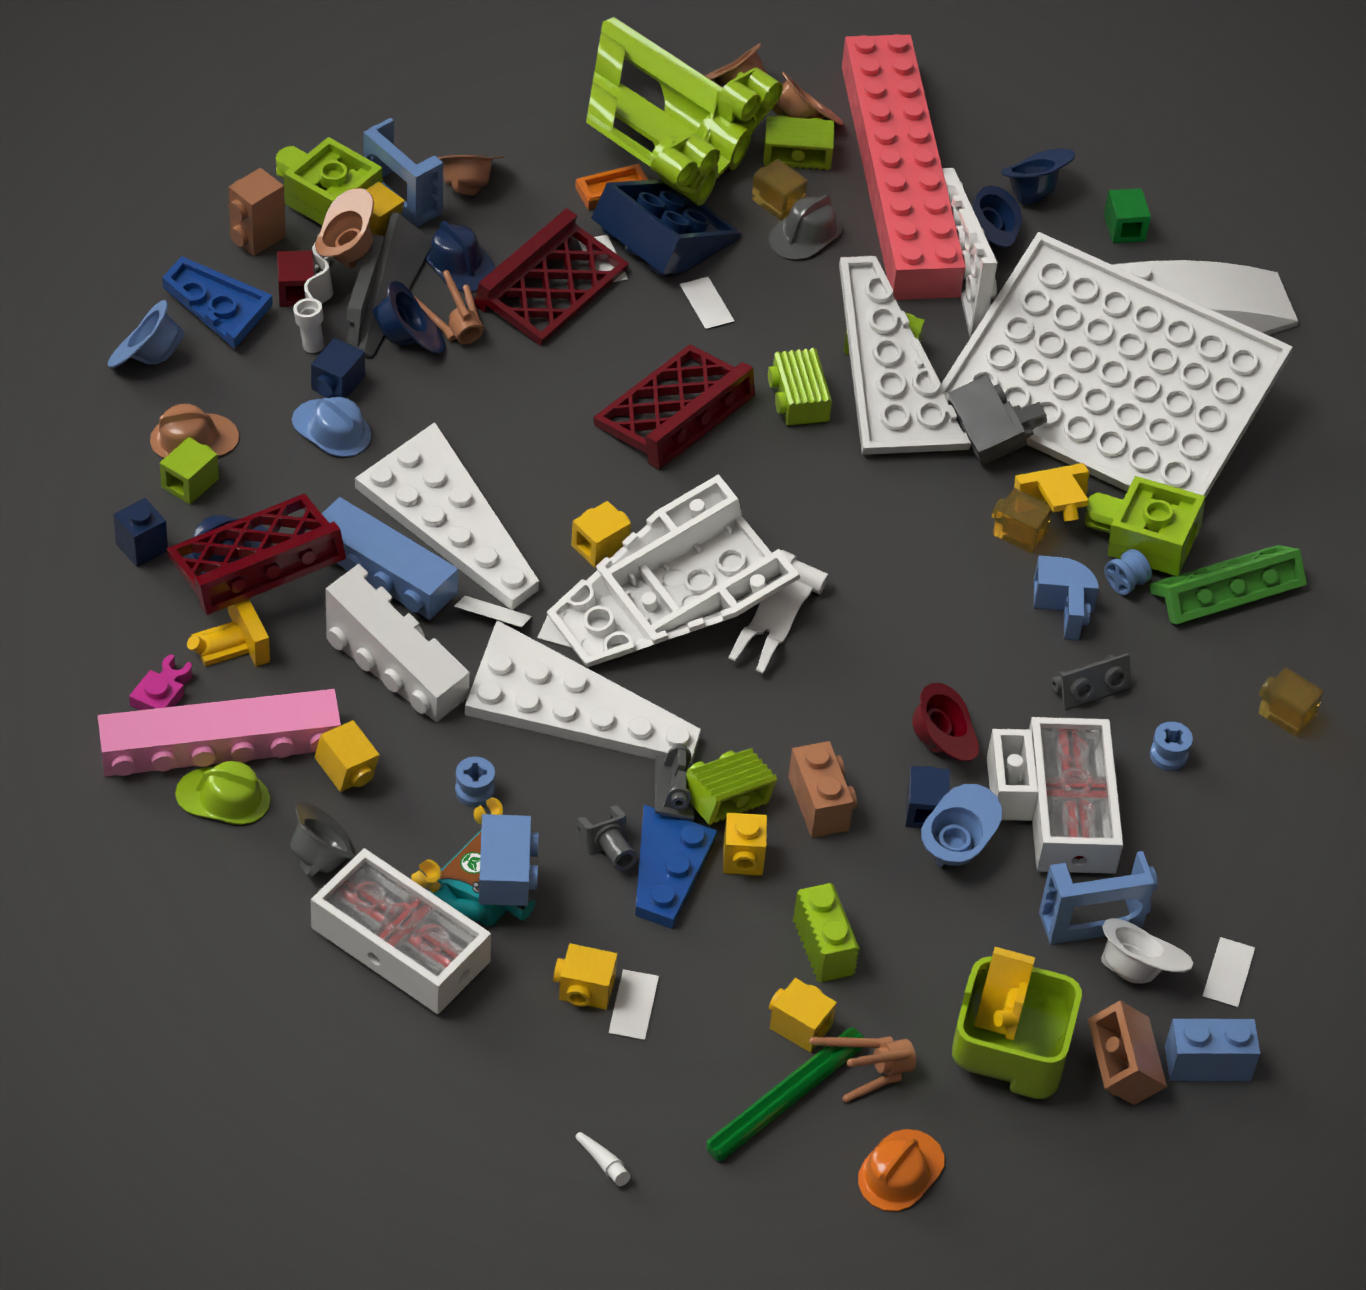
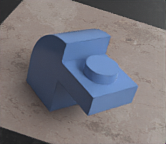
M1038 555L1033 580L1034 608L1063 610L1064 639L1079 640L1082 625H1089L1090 613L1094 612L1099 590L1098 581L1091 570L1080 562L1069 558Z

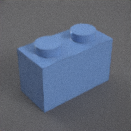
M482 814L479 904L528 906L529 890H537L538 865H530V857H538L539 832H531V816Z
M1172 1019L1165 1043L1169 1081H1252L1260 1056L1255 1019Z

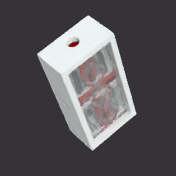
M1032 717L1029 730L1032 731L1038 796L1032 818L1037 871L1048 872L1050 865L1066 863L1069 872L1116 874L1123 840L1109 719Z
M365 848L311 898L312 929L436 1014H439L490 963L491 933Z

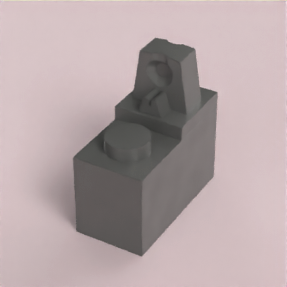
M988 374L948 392L950 405L953 406L957 414V420L963 432L967 434L971 447L981 466L1027 446L1026 439L1034 434L1033 429L1047 422V415L1040 402L1022 409L1020 405L1012 407L1010 401H1007L1000 384L993 386Z

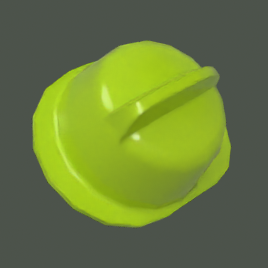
M227 761L215 767H203L192 770L182 777L177 784L175 792L178 805L186 812L199 817L238 825L253 823L262 818L269 809L270 795L267 787L257 778L256 773L248 765L237 761Z

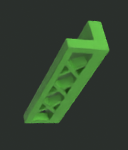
M1275 545L1179 574V576H1172L1149 583L1151 594L1165 597L1169 621L1174 624L1183 623L1307 585L1301 550L1283 545Z

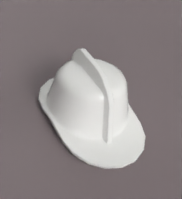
M1111 918L1105 920L1102 926L1104 934L1108 938L1101 957L1102 963L1131 983L1143 984L1150 982L1162 970L1186 972L1191 970L1193 966L1191 957L1183 950L1150 935L1133 923Z

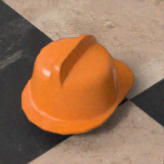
M903 1129L892 1132L868 1155L858 1172V1186L862 1196L872 1206L883 1211L898 1212L910 1208L920 1200L923 1194L940 1176L944 1168V1153L941 1146L930 1135L919 1130Z

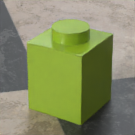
M188 437L160 462L161 488L189 505L192 504L219 479L218 454L209 446L202 445Z

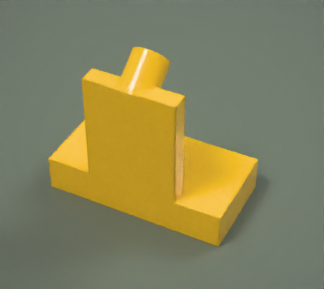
M1084 463L1016 475L1013 506L1018 513L1051 508L1053 513L1063 511L1064 522L1079 519L1077 508L1088 506L1089 470Z
M250 599L228 607V613L233 622L191 634L187 641V647L199 654L205 667L249 653L255 667L270 663L269 636Z
M999 947L994 948L974 1023L975 1027L1004 1034L1006 1039L1014 1041L1035 957Z

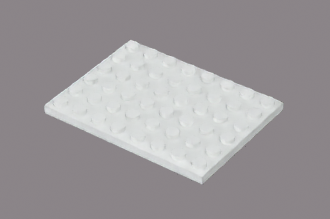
M1038 232L941 383V390L950 405L948 392L988 374L993 386L1000 384L1007 401H1010L1012 407L1020 405L1022 409L1040 402L1047 415V422L1033 429L1034 434L1026 439L1027 445L1069 465L1084 463L1090 475L1126 492L1134 477L1139 476L1207 496L1290 358L1293 346Z

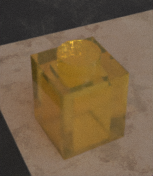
M777 159L768 166L760 168L754 174L752 200L781 221L788 216L795 202L806 197L808 180Z
M1014 488L1005 500L999 499L992 513V518L995 519L993 535L1027 552L1033 553L1049 530L1052 509L1048 503Z
M1285 667L1276 678L1269 677L1263 684L1259 692L1262 701L1258 714L1297 737L1317 715L1324 690Z

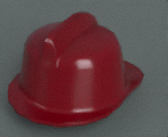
M930 683L925 686L920 694V704L912 716V726L918 739L930 751L936 753L944 752L951 758L959 761L975 759L979 752V744L971 723L970 714L961 696L950 686L943 683Z

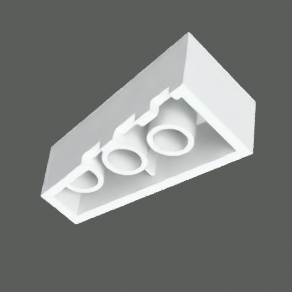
M357 564L326 588V636L329 643L335 649L343 650L352 657L361 669L370 671L382 680L390 691L397 692L408 700L417 712L425 713L437 723L468 698L470 672L435 638L428 642L425 639L423 630L419 626V622L410 613L403 617L390 603L392 596L382 586L377 590L365 580L368 572L360 564Z

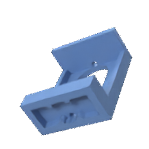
M392 118L364 131V157L382 167L383 177L395 172L407 182V202L405 201L401 215L415 227H419L443 214V162L434 155L419 164H415L394 146V120ZM383 182V185H385L387 188H389L390 190H392L389 186H387V185Z
M1143 851L1137 852L1131 875L1073 884L1066 863L1050 865L1039 910L1050 945L1105 936L1102 928L1105 920L1070 925L1074 907L1125 900L1130 914L1115 919L1125 920L1143 929L1146 915L1151 911L1150 900L1153 890L1157 889L1156 871L1153 866H1148Z

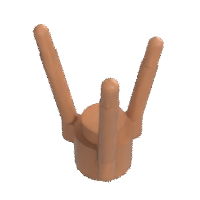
M445 270L443 276L457 305V308L449 315V326L417 298L416 300L435 325L444 332L449 342L457 339L462 345L473 343L481 337L484 326L479 319L470 287L467 284L463 286L468 306L466 308L450 272Z
M891 1036L883 1038L811 1037L809 1039V1044L876 1048L873 1055L849 1059L847 1065L855 1067L874 1064L876 1070L879 1073H884V1076L845 1094L842 1100L846 1103L884 1085L900 1082L902 1080V1073L914 1071L916 1067L915 1050L908 1039L893 1041Z

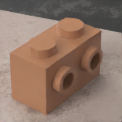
M260 167L228 187L229 233L232 241L237 246L243 247L255 256L286 237L283 184Z
M830 741L792 748L788 778L811 838L849 831L852 809L857 808L854 788L847 786L844 779L845 768L840 755L835 756Z
M1120 1000L1087 1019L1104 1088L1107 1091L1135 1105L1167 1087L1148 1016Z

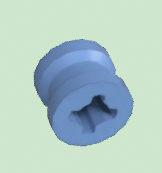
M1129 549L1121 555V559L1109 561L1104 568L1107 582L1115 592L1121 595H1127L1132 592L1136 584L1143 585L1152 576L1148 560L1136 549Z
M1178 722L1160 724L1154 734V742L1149 753L1150 758L1157 767L1163 770L1176 771L1181 769L1188 760L1189 750L1193 741L1192 733L1188 727Z
M476 756L468 757L457 765L455 772L456 797L466 806H484L486 800L494 796V766L490 761Z

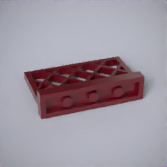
M566 208L479 282L474 302L476 307L483 312L491 308L541 346L628 269L629 263L576 224L577 215ZM576 238L586 246L587 251H571L568 248V243ZM549 259L564 260L565 270L547 269L546 262ZM570 260L588 261L589 270H571ZM595 261H607L614 268L611 271H596ZM527 278L542 279L543 289L525 288L524 281ZM549 279H566L568 289H550ZM573 280H591L592 288L589 290L574 289ZM505 297L520 298L521 308L508 307L501 301ZM527 298H545L546 308H528ZM551 298L569 299L570 307L568 309H552ZM529 318H547L548 326L540 331L529 322Z
M689 344L593 417L594 426L648 455V464L660 470L755 396L754 368L744 362L734 367ZM690 359H693L703 365L681 367ZM724 375L718 381H708L707 376ZM704 377V382L682 383V378ZM678 379L679 384L657 386L662 380ZM701 393L695 399L684 400L683 394ZM680 395V400L658 402V396ZM654 397V402L633 404L639 398ZM678 411L670 418H660L659 413ZM655 413L656 419L634 421V415ZM630 415V421H611L616 416ZM653 430L646 435V439L635 433V431Z
M305 493L167 548L168 557L198 596L200 606L206 615L346 559L341 529L335 521L329 523ZM300 509L305 511L302 518L288 516V514ZM260 525H270L268 531L253 530ZM281 527L296 528L293 534L278 533ZM225 539H236L233 545L219 544L220 541ZM246 541L261 542L258 548L243 547ZM193 552L201 553L198 559L183 558V556ZM211 555L226 556L223 562L208 561Z

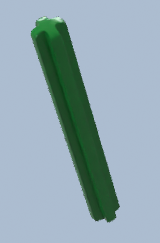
M854 1027L848 1028L838 1036L864 1038L863 1034L859 1033ZM825 1046L709 1138L706 1143L708 1154L716 1161H723L863 1047Z

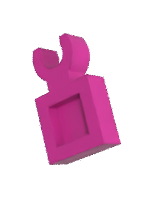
M170 654L165 657L162 662V672L159 674L149 670L129 695L130 706L138 710L175 707L184 695L183 685L192 678V663L187 662L182 669L174 670L175 656Z

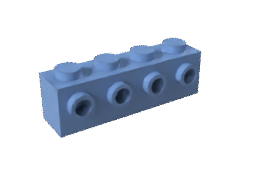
M339 497L321 513L329 523L335 521L341 529L346 559L337 562V564L342 566L347 572L357 564H360L368 572L365 580L369 584L373 585L376 590L382 586L392 598L402 603L409 611L417 612L431 620L458 594L459 568L343 498Z

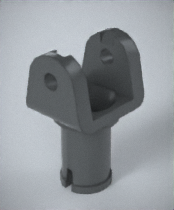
M618 805L608 807L609 820L592 825L584 816L576 818L575 829L588 854L595 855L605 852L613 863L614 868L619 871L627 870L637 861L635 855L637 853L627 842L626 814Z

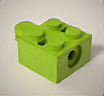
M327 137L308 154L295 146L284 147L276 154V175L284 179L285 204L320 225H323L330 205L342 193L354 188L368 189L378 181L383 184L382 167L330 137Z
M1135 476L1124 499L1099 492L1091 495L1088 498V506L1085 508L1084 521L1087 527L1110 533L1108 556L1121 559V555L1129 549H1136L1145 556L1151 569L1179 576L1201 529L1206 496Z

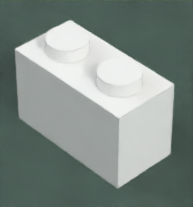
M992 729L987 753L989 787L998 797L1002 806V820L1032 821L1038 796L1032 731L1029 729Z

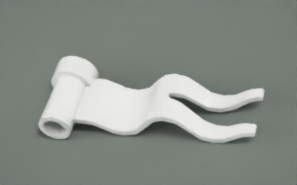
M314 243L312 250L316 263V275L309 278L304 284L306 299L298 301L293 307L295 322L300 326L303 349L309 353H316L324 348L321 327L324 319L322 303L329 300L333 295L329 269L332 257H321L317 253Z
M781 550V552L798 571L800 579L760 602L752 622L741 631L728 657L736 661L755 635H762L767 631L769 635L766 638L756 671L762 674L777 646L785 641L803 602L812 591L820 595L829 577V574L796 560V555L785 550Z

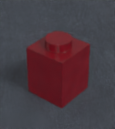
M313 250L277 251L279 307H291L298 301L306 299L304 284L309 278L314 276Z

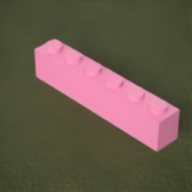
M335 689L98 715L104 777L126 776L132 773L168 771L193 766L205 767L227 761L247 762L255 759L284 758L290 755L316 753L320 735L341 726Z

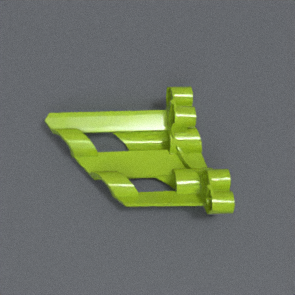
M613 17L602 23L586 123L650 166L651 170L659 175L666 185L697 206H701L709 197L716 179L727 168L734 170L741 163L749 147L754 130L781 97L783 84L759 68H753L746 73H738L735 79L729 81L722 88ZM624 59L660 83L665 100L664 111L620 83ZM614 118H618L651 140L655 145L653 152L613 127Z

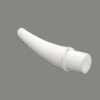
M582 1132L576 1134V1140L590 1153L608 1178H611L618 1186L628 1183L630 1173L625 1169L624 1163Z

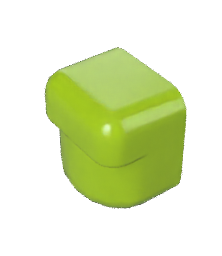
M990 956L981 958L973 965L966 985L952 1045L954 1062L968 1072L1010 1082V1091L1015 1094L1034 1099H1046L1056 1092L1061 1082L1082 998V989L1078 982L1067 975L1033 967L1014 1041L1006 1039L1004 1034L974 1026L992 959Z

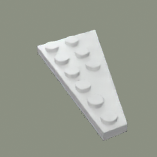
M942 168L965 263L961 301L971 338L991 307V299L996 298L997 284L995 274L997 261L955 169Z
M841 257L839 268L862 455L969 450L971 442L957 422V414L953 406L948 404L941 390V383L918 338L915 339L909 327V320L905 312L900 310L893 296L894 291L877 257Z
M435 422L355 478V488L511 610L539 591L538 578Z
M498 620L495 623L465 704L466 716L654 760L656 756L666 758L669 749L674 744L682 743L690 750L691 760L689 763H692L701 729Z

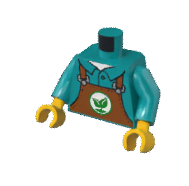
M492 797L486 800V805L490 809L491 814L502 815L503 806L498 799ZM480 805L475 808L473 816L475 821L482 825V814L486 813ZM481 830L441 870L435 861L427 859L419 864L420 870L426 876L421 871H417L411 876V880L425 889L428 888L429 892L472 921L486 926L494 925L506 911L523 921L531 914L536 903L534 899L528 896V906L479 904Z

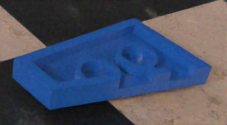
M183 256L162 277L163 288L234 349L273 305L271 294Z
M644 805L635 916L673 929L717 840V830L689 820L655 814V808Z

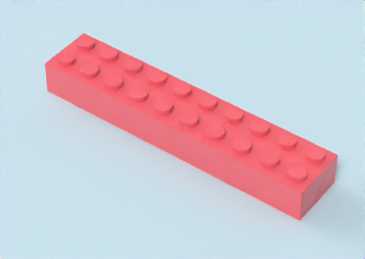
M911 35L845 37L842 71L885 271L894 291L893 296L895 300L960 298L965 263Z

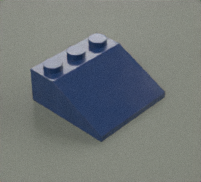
M661 179L607 183L591 217L592 220L602 227L601 230L606 235L617 238L626 245L625 249L629 253L644 259L649 263V268L660 275L685 272L737 241L742 234L706 205L697 206L666 185Z

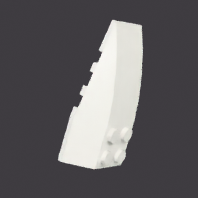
M1191 260L1111 264L1266 335L1296 327L1298 324V319L1278 272L1237 264Z
M718 474L655 511L646 519L647 525L637 534L632 532L622 542L623 547L610 559L605 557L596 566L597 571L586 581L584 579L580 580L547 611V615L584 665L590 667L734 618L800 579V574L780 549L772 553L742 517L739 499Z

